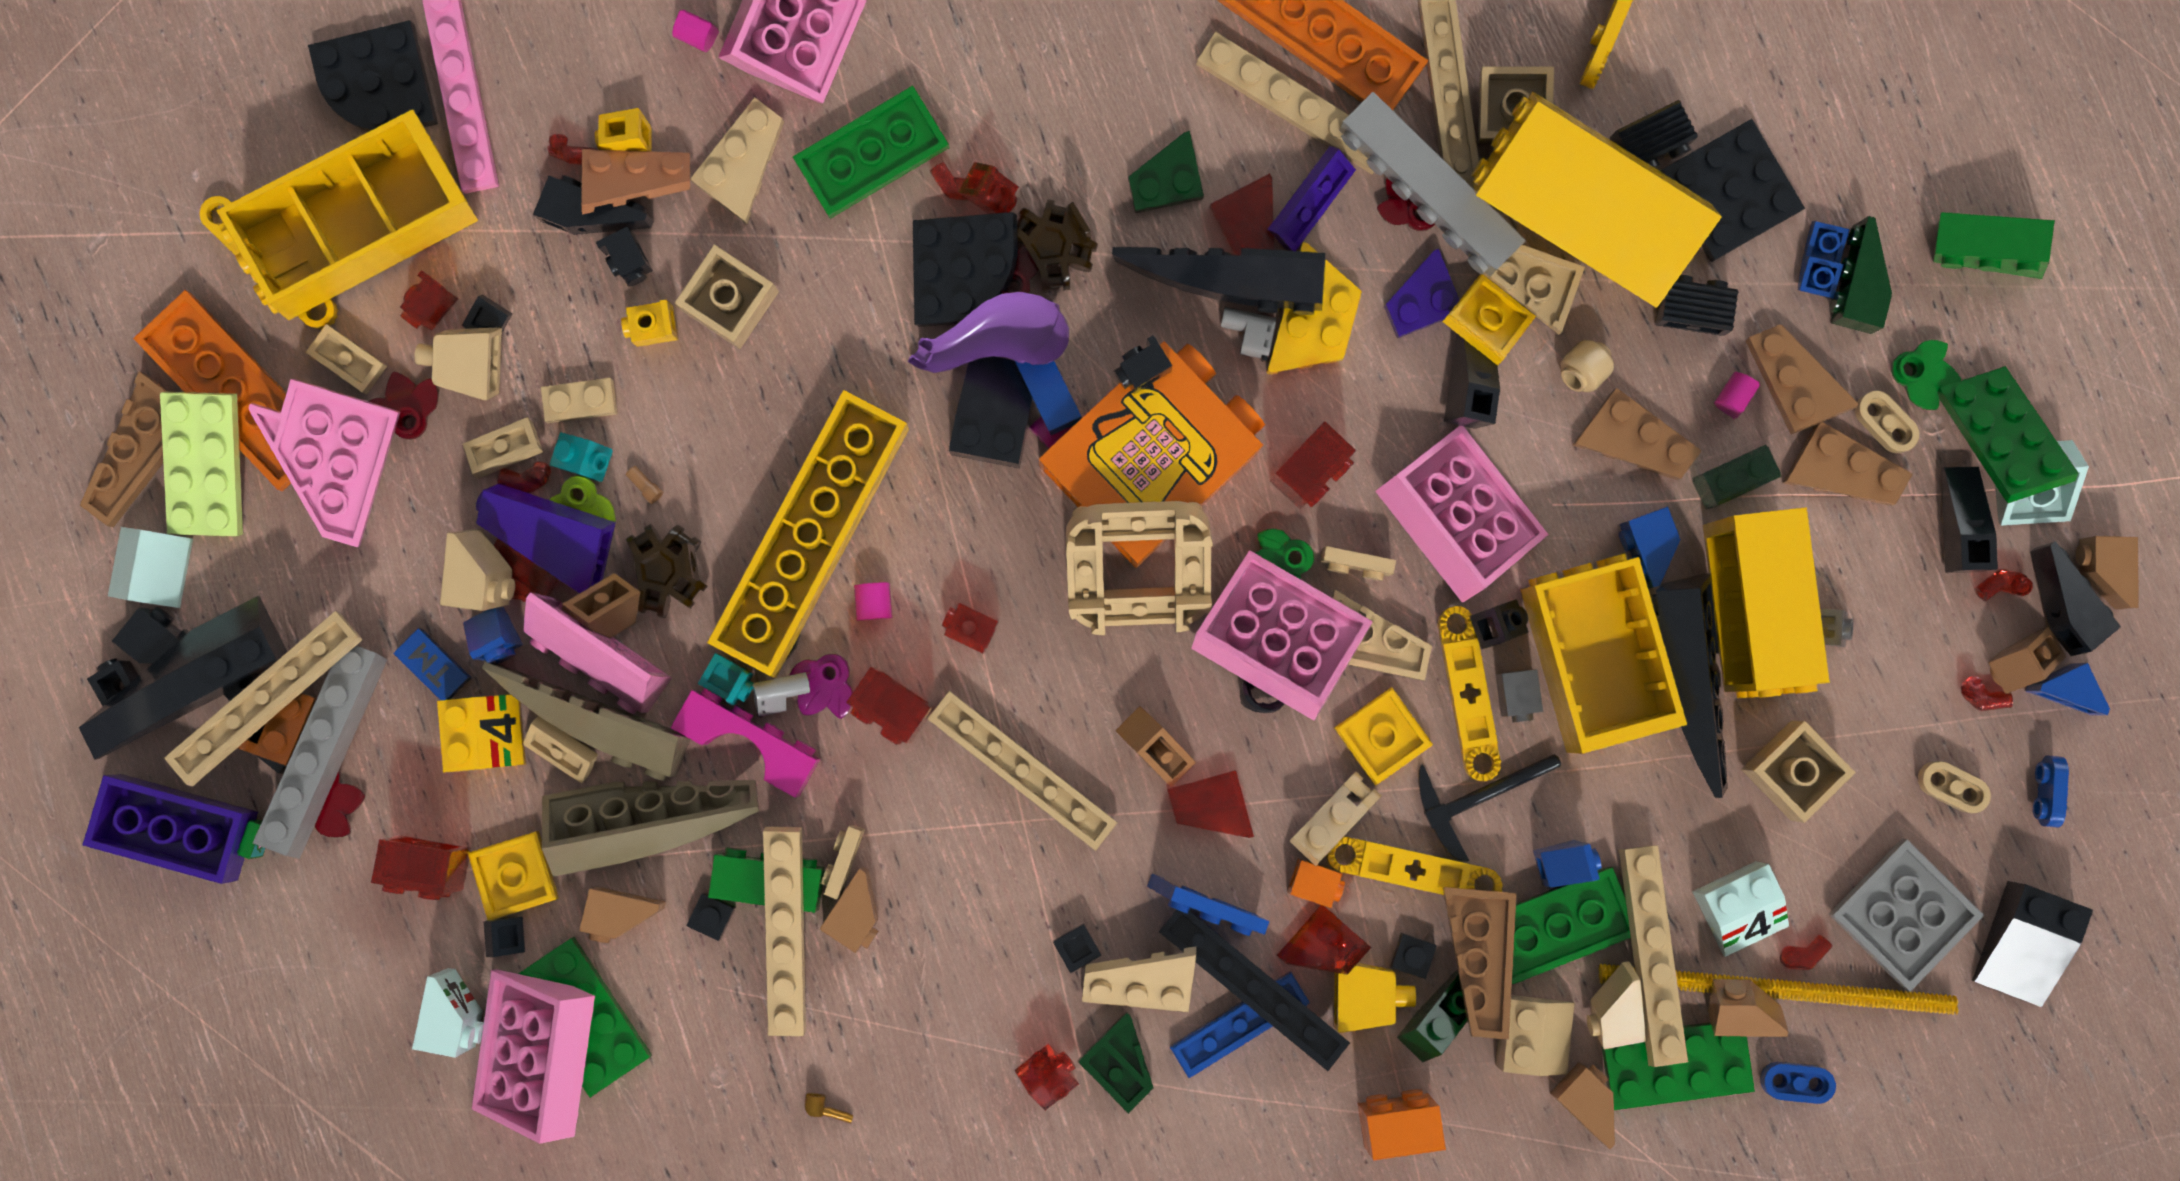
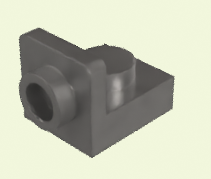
M1820 609L1825 645L1845 647L1846 640H1852L1853 619H1849L1848 612L1844 610Z

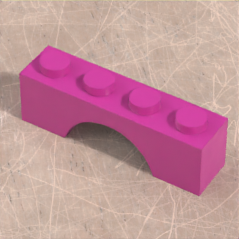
M706 688L702 692L691 690L670 727L671 729L700 745H708L714 739L728 733L747 737L755 743L764 758V781L795 798L800 797L821 760L813 755L816 749L800 740L792 744L782 738L785 732L767 722L764 727L751 721L754 716L752 713L737 705L734 706L733 710L721 704L723 698Z

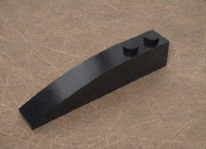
M1113 247L1112 250L1115 262L1150 279L1185 292L1225 302L1258 306V311L1266 313L1279 312V308L1293 309V313L1298 315H1314L1315 310L1322 311L1326 253L1241 248V255H1232L1231 253L1224 252L1223 248H1209L1204 255H1197L1196 251L1189 248H1175L1169 250V255H1162V250L1156 247Z
M1707 573L1662 583L1656 590V594L1652 595V604L1656 616H1659L1660 632L1687 725L1681 726L1682 731L1714 797L1723 798L1728 788L1724 739H1717V733H1722L1723 708L1720 705H1715V699L1719 698L1721 673L1713 671L1716 654H1719V641L1712 575Z
M256 596L192 629L84 722L79 729L94 760H98L254 680L256 677L258 678L285 655L287 650L260 596Z

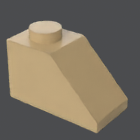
M1629 961L1623 962L1590 1000L1591 1015H1587L1588 1029L1592 1037L1597 1036L1603 1049L1646 1042L1641 980Z

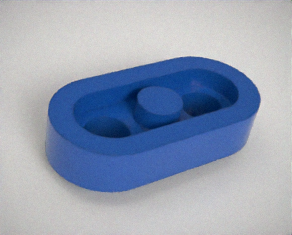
M2047 755L2036 765L2035 779L2038 782V797L2033 803V815L2038 819L2041 826L2059 828L2065 821L2067 811L2069 767L2064 757Z
M1772 1062L1763 1069L1760 1076L1763 1090L1778 1100L1822 1104L1829 1101L1836 1091V1082L1833 1075L1828 1070L1815 1065ZM1781 1074L1783 1081L1780 1085L1775 1086L1773 1078L1775 1075ZM1816 1077L1818 1085L1816 1088L1810 1089L1809 1081Z

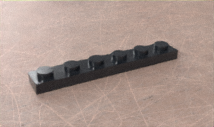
M1176 910L1160 929L1159 933L1183 953L1184 948L1196 946L1195 962L1325 1070L1329 1071L1349 1046L1350 1042L1190 911L1184 913Z

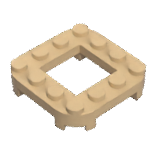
M1164 501L1096 504L1076 508L1066 527L1068 606L1071 619H1076L1079 623L1090 627L1092 634L1105 635V626L1174 623L1176 625V632H1184L1190 630L1189 624L1200 619L1205 613L1209 614L1212 608L1211 547L1213 545L1210 522L1203 512L1202 506L1196 502ZM1174 539V587L1104 590L1103 542Z

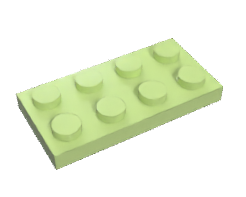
M161 392L160 404L167 534L242 535L237 394Z

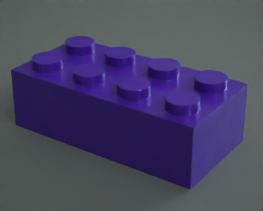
M124 774L103 775L82 845L224 884L239 880L245 858L238 856L237 851L248 822L257 819L258 811Z

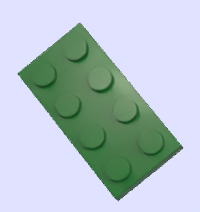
M912 85L794 155L793 159L829 219L950 147Z
M2006 366L1939 388V400L2007 504L2076 481L2078 471Z
M1609 866L1599 870V880L1559 886L1516 903L1512 985L1631 938L1626 899L1613 867Z
M575 937L570 938L518 973L520 975L571 985L595 996L582 1087L589 1098L652 1056Z
M1711 1022L1685 1025L1683 1028L1688 1062L1658 1067L1648 1066L1645 1042L1603 1049L1601 1045L1605 1076L1609 1079L1606 1083L1607 1087L1613 1092L1614 1110L1755 1092L1747 1036H1714Z

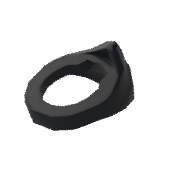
M1243 680L1240 700L1245 708L1258 713H1274L1285 705L1279 700L1270 704L1264 702L1257 703L1251 693L1255 686Z

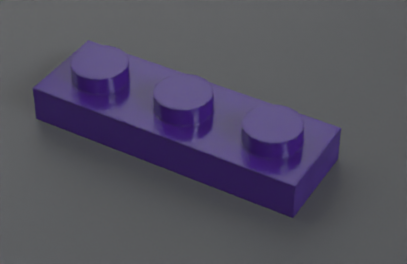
M1328 147L1268 228L1270 233L1288 251H1296L1356 171L1338 148Z

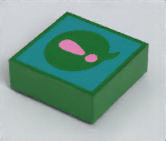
M263 819L248 822L237 851L238 856L247 859L263 857L266 848L253 844Z

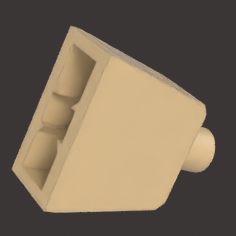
M502 328L444 330L434 335L433 345L419 343L416 346L415 363L417 365L432 366V382L434 385L481 400H488L499 394Z

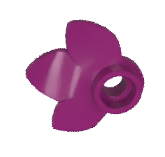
M826 654L819 658L818 661L805 659L796 664L790 675L806 672L810 687V693L798 695L797 702L800 712L803 715H813L828 707L839 719L844 718L851 709L854 697L853 690L847 682L850 670L846 660L837 654ZM827 666L835 669V678H831L826 674Z

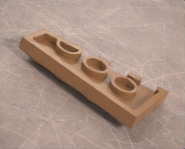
M140 371L134 381L137 385L130 400L126 399L121 410L123 416L115 433H111L106 444L109 448L102 463H98L80 503L82 508L109 527H114L163 464L160 393L168 390Z
M1443 887L1470 1036L1509 1040L1516 893Z

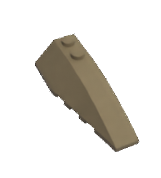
M484 662L482 668L517 700L568 735L602 752L613 755L611 762L627 768H631L633 763L646 768L645 775L662 781L665 780L666 776H677L691 740L669 727L506 666L496 664L495 662Z
M756 780L710 781L707 786H695L692 784V781H677L676 786H658L657 782H643L642 787H626L624 782H611L542 796V851L553 877L625 863L658 854L696 841L758 812Z

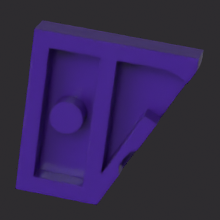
M1439 249L1434 250L1384 306L1397 339L1443 321L1459 301Z

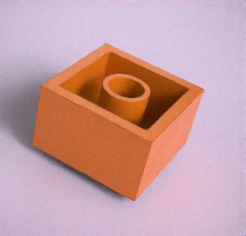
M1412 1089L1401 1092L1402 1097L1388 1099L1387 1095L1378 1094L1366 1097V1102L1357 1103L1363 1145L1373 1161L1446 1150L1440 1106L1428 1093L1423 1094L1421 1089Z

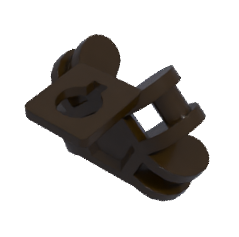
M1048 199L1042 219L1026 208L1020 210L1018 213L1020 218L1017 221L1018 242L1024 244L1040 271L1042 292L1050 293L1049 289L1063 287V291L1071 290L1068 265L1079 271L1091 272L1093 266L1090 262L1092 252L1097 251L1098 244L1091 240V231L1076 205L1072 202L1065 208L1055 205L1054 200ZM1051 218H1052V219H1056V220L1063 221V223L1060 224V223L1052 222V221H1050V220H1051ZM1031 226L1035 227V228L1033 229V231L1030 233V235L1028 236V235L1026 234L1027 230H1028ZM1072 245L1079 248L1077 257L1070 255ZM1060 264L1061 273L1047 275L1046 266Z
M652 524L644 527L645 532L637 537L633 534L627 537V544L634 555L637 583L640 591L637 612L653 611L657 612L658 617L666 618L670 608V595L691 609L695 604L693 599L700 590L704 592L708 587L707 584L699 579L695 552L701 545V541L696 537L691 539L684 534V528L680 525L673 527L663 540ZM653 544L654 547L644 553L643 549ZM675 544L682 551L679 555H676L669 548ZM683 577L688 583L680 592L674 586ZM650 589L659 591V598L651 597Z

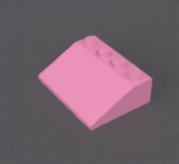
M742 0L718 58L755 77L818 103H824L867 0Z
M1458 426L1375 491L1462 603L1488 587L1549 535L1464 426Z
M1249 550L1196 632L1191 649L1315 721L1373 621Z
M530 592L526 598L523 632L532 637L529 643L545 654H548L550 650L561 657L558 663L574 674H577L579 670L590 677L587 683L603 694H606L608 690L619 697L617 704L628 712L635 714L638 710L641 713H648L672 677L614 637L608 638L586 628L562 610L563 602L559 599Z
M491 970L472 1110L539 1144L574 1137L595 996L571 985L502 970Z

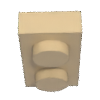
M327 324L305 352L366 395L387 368V365Z
M612 378L541 387L544 419L548 424L618 414L614 380Z
M529 417L462 444L471 472L477 479L543 452L534 424Z
M1326 546L1322 549L1320 563L1328 564L1327 570L1348 574L1349 569L1363 571V578L1383 581L1384 576L1394 574L1396 560Z
M540 716L531 723L523 743L524 746L581 784L590 775L598 756L586 744L577 741Z
M850 825L846 832L840 830L833 849L839 852L834 865L828 864L821 884L827 886L824 895L834 899L841 897L865 829Z

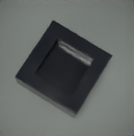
M480 295L474 302L462 326L466 329L497 327L502 328L503 332L513 314L488 297Z
M702 893L686 926L720 941L736 907L719 899L708 898L709 894Z
M515 916L483 921L486 957H498L525 952L523 917Z
M1084 923L1053 940V944L1070 973L1102 956Z
M1401 933L1390 967L1426 979L1437 945Z

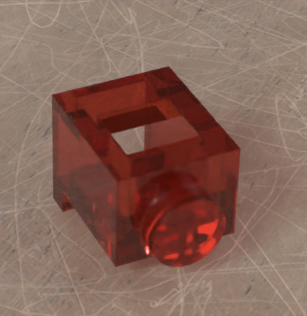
M974 162L958 193L987 214L1006 213L1012 211L1017 203L1015 193L1019 186L1001 174L995 166Z
M421 270L417 276L422 281L411 286L405 293L404 302L400 306L404 311L400 316L416 329L423 325L432 331L459 298Z
M959 603L957 609L950 607L942 623V627L947 628L945 636L982 654H985L999 625L998 621ZM967 621H972L976 625L975 632L969 635L965 634L962 629L963 624Z

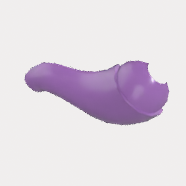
M1023 292L1000 294L982 303L955 327L935 339L921 338L918 343V350L914 355L910 356L908 362L916 368L933 373L952 370L979 358L992 356L1007 357L1019 363L1027 362L1032 365L1048 364L1059 358L1065 351L1069 342V326L1065 316L1060 312L1059 304L1039 295Z

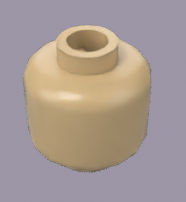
M1583 340L1577 343L1560 363L1563 382L1576 392L1595 391L1614 370L1610 349L1605 344L1592 340Z

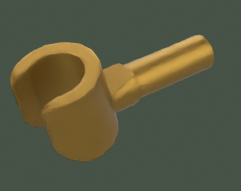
M818 1093L806 1094L805 1110L809 1116L832 1117L851 1124L852 1114L832 1107H825V1095Z

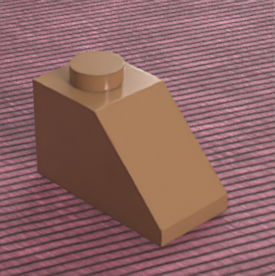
M2093 536L2079 539L2076 561L2080 565V574L2089 580L2091 586L2114 609L2139 608L2138 537Z
M613 573L564 602L562 610L586 628L612 638L636 623L640 591Z
M2047 626L2003 649L1988 663L1993 680L1998 685H2001L2005 694L2045 680L2066 658V655L2055 635Z
M1141 706L1115 730L1170 787L1196 763L1173 737Z
M863 866L859 868L820 927L821 931L854 953L861 946L868 949L879 932L874 928L879 919L868 869Z
M600 886L592 887L588 892L579 931L589 933L588 939L610 943L611 938L616 939L665 909L666 901Z
M1713 979L1708 1013L1714 1036L1788 1037L1789 1031L1781 1005L1751 980Z
M1578 1062L1550 1094L1602 1144L1611 1149L1615 1145L1613 1092L1605 1085L1609 1079L1593 1064L1588 1069Z

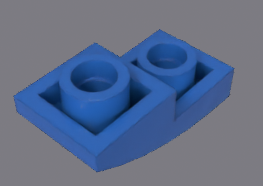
M1812 221L1800 269L1799 291L1834 299L1844 265L1840 261L1850 229Z

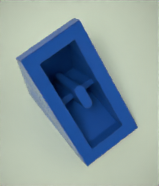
M2074 663L2051 673L2045 680L2026 686L2025 689L2026 692L2089 715H2108L2110 710L2088 663Z

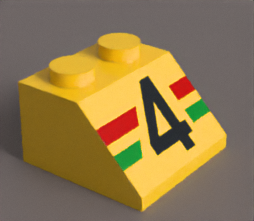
M497 695L437 701L443 773L526 765L521 702L514 696Z

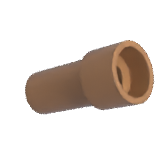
M637 466L631 467L625 475L642 492V496L650 504L655 503L661 498L664 492L655 483H652Z

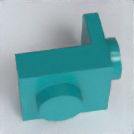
M560 432L549 465L602 482L613 450L591 440Z
M715 653L698 685L724 698L726 702L737 705L739 700L745 702L753 689L751 679L754 673Z

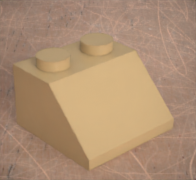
M480 529L447 533L440 605L478 611L509 605V600L512 599L515 591V581L511 579L512 568L485 533Z
M1511 995L1509 1040L1498 1039L1495 1065L1503 1072L1534 1076L1567 1074L1574 1002Z

